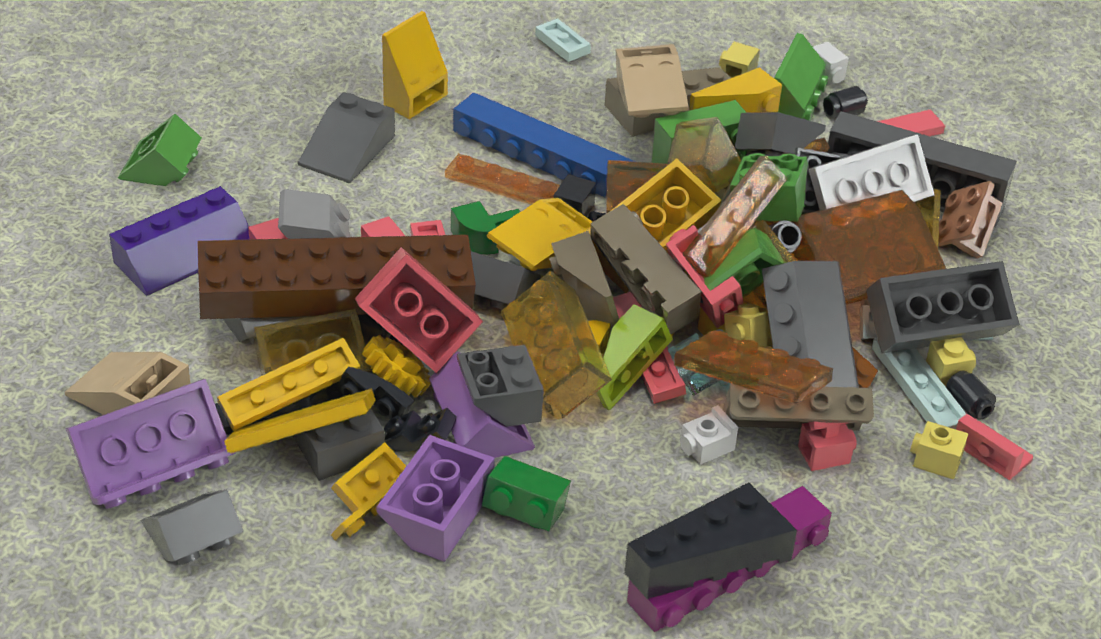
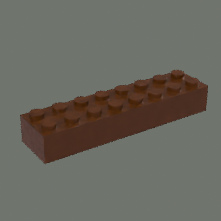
M468 235L197 241L200 319L365 315L367 313L358 306L355 298L401 247L471 309L473 308L476 283Z

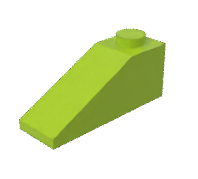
M633 304L612 328L594 387L603 407L607 410H611L673 340L663 317Z

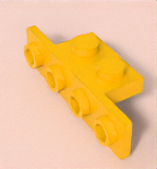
M385 442L337 480L331 487L353 512L331 534L335 541L344 533L351 537L366 524L363 517L369 512L374 516L378 515V504L406 468V465Z

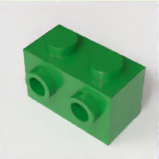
M504 455L488 476L482 506L494 510L497 514L528 523L533 528L549 532L565 508L571 480Z

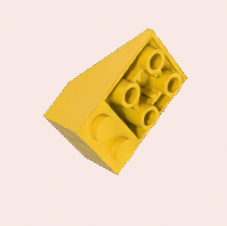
M420 11L382 34L383 101L385 106L394 108L396 113L411 119L448 95V71L424 11Z
M559 198L540 199L488 232L487 237L497 244V248L500 251L517 258L522 267L536 271L537 269L552 268L549 258L554 257L555 253L551 243L583 233L590 228L592 221Z

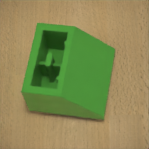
M760 153L744 156L730 184L733 218L746 221L786 220L798 222L804 207L807 157H797L795 154L765 156Z

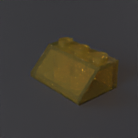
M719 118L683 121L676 125L667 166L677 158L713 192H718L731 184L741 159Z
M356 309L254 327V346L261 376L342 338L345 339L354 354L360 369L371 373V366L365 362L367 358L362 355L365 343Z

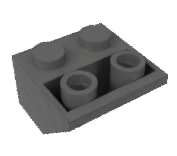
M525 345L457 354L459 367L473 404L507 427L541 422L544 389Z

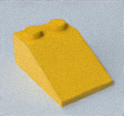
M759 67L692 93L689 111L736 100L746 113L778 112L782 84Z

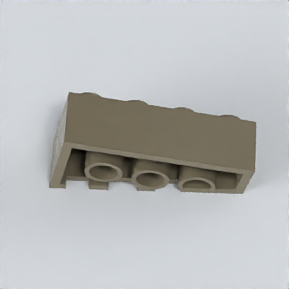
M721 67L682 71L688 106H690L692 93L731 78ZM617 78L606 79L604 106L632 137L654 131L655 118L668 116L663 113H654L644 118L634 117L633 115L628 116L617 84Z
M622 204L590 224V236L593 242L641 307L664 318L670 334L698 318L702 291L647 231L636 212H631Z

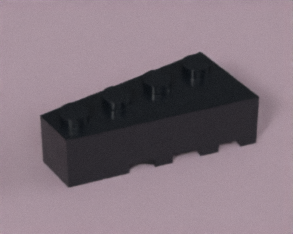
M748 482L627 543L624 574L646 599L693 587L694 582L698 580L712 579V581L726 578L727 573L746 568L747 572L762 569L763 563L777 560L780 564L792 561L797 529Z

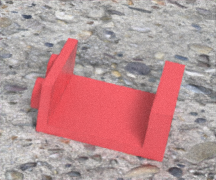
M694 225L687 230L681 229L670 237L669 242L666 243L668 254L702 291L700 307L715 327L719 328L725 324L724 314L738 310V306L743 304L741 286L732 276L710 291L690 265L703 256L698 230Z

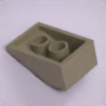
M589 231L551 243L555 256L549 259L555 277L559 275L563 277V279L557 281L562 298L569 297L573 309L588 321L597 320L611 323V334L612 328L619 320V316Z

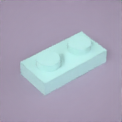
M558 18L536 26L535 36L566 61L570 62L590 54L591 44Z

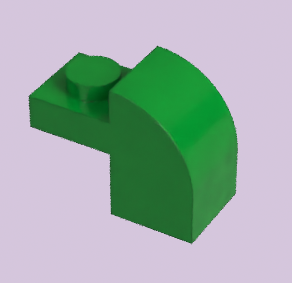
M480 201L451 208V232L453 235H468L472 252L484 255L499 253L497 244L487 237L488 232L521 211L514 209L489 216Z

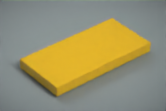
M365 390L244 426L235 430L224 440L227 452L232 454L367 414L375 402L373 390Z

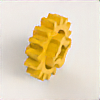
M378 335L377 337L373 336L364 347L362 355L367 358L365 362L371 366L372 371L378 377L385 379L404 391L407 395L411 393L415 398L419 395L422 396L431 385L429 379L431 376L428 375L429 370L424 367L422 361L414 353L399 342L397 343L389 337L384 339Z

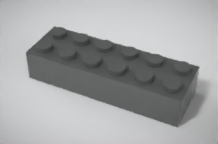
M842 111L839 113L830 129L826 153L832 154L837 152L851 156L909 136L918 135L935 195L912 203L944 212L946 200L953 191L990 181L995 185L991 196L1003 203L994 225L995 228L997 227L1006 205L1017 163L1016 160Z

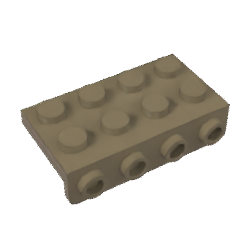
M730 384L722 410L738 427L801 429L803 423L815 421L849 423L846 424L848 429L859 431L862 423H870L874 417L872 388Z

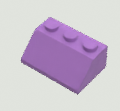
M457 351L437 373L435 372L429 378L435 391L433 396L440 404L442 410L448 408L457 416L451 428L455 439L453 441L454 444L494 458L525 452L535 448L525 424L507 427L473 404L457 361V354L460 352Z
M429 435L378 504L377 513L411 550L445 562L482 508L488 476L495 468V458Z

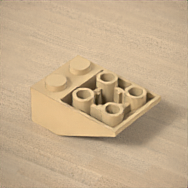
M674 44L616 49L617 84L628 116L633 115L634 117L644 118L654 113L676 115L680 111H689L679 55Z
M110 352L67 389L65 396L105 415L190 384L189 366L163 352Z

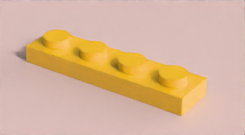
M342 338L217 396V402L233 431L340 381L344 370L348 367L360 369V365L345 339Z

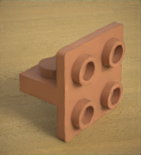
M987 181L953 191L946 200V209L943 217L936 226L933 244L939 247L953 244L972 257H983L1003 204L991 196L995 185Z

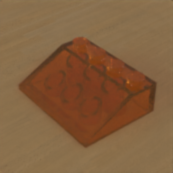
M903 190L801 215L798 222L790 221L799 227L802 235L798 248L790 254L796 261H838L846 305L868 299L866 289L880 278L947 269L920 208Z

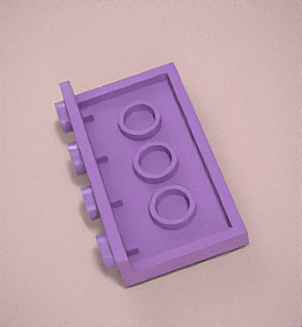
M201 379L66 428L92 503L94 505L104 504L106 509L127 502L126 495L139 491L141 496L155 492L162 488L160 482L173 478L175 483L189 479L196 475L194 469L207 465L209 470L229 463L228 456L235 454L227 452L224 443L227 437L206 379Z

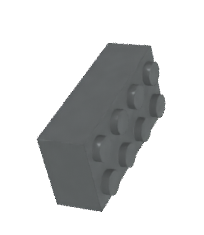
M1003 261L880 278L866 289L881 354L928 347L932 341L962 337L964 341L1001 336L1020 325Z

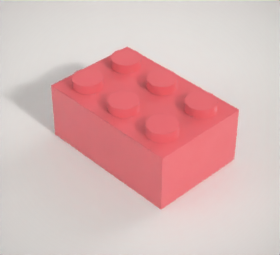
M402 247L355 298L361 309L436 373L483 322L475 311Z

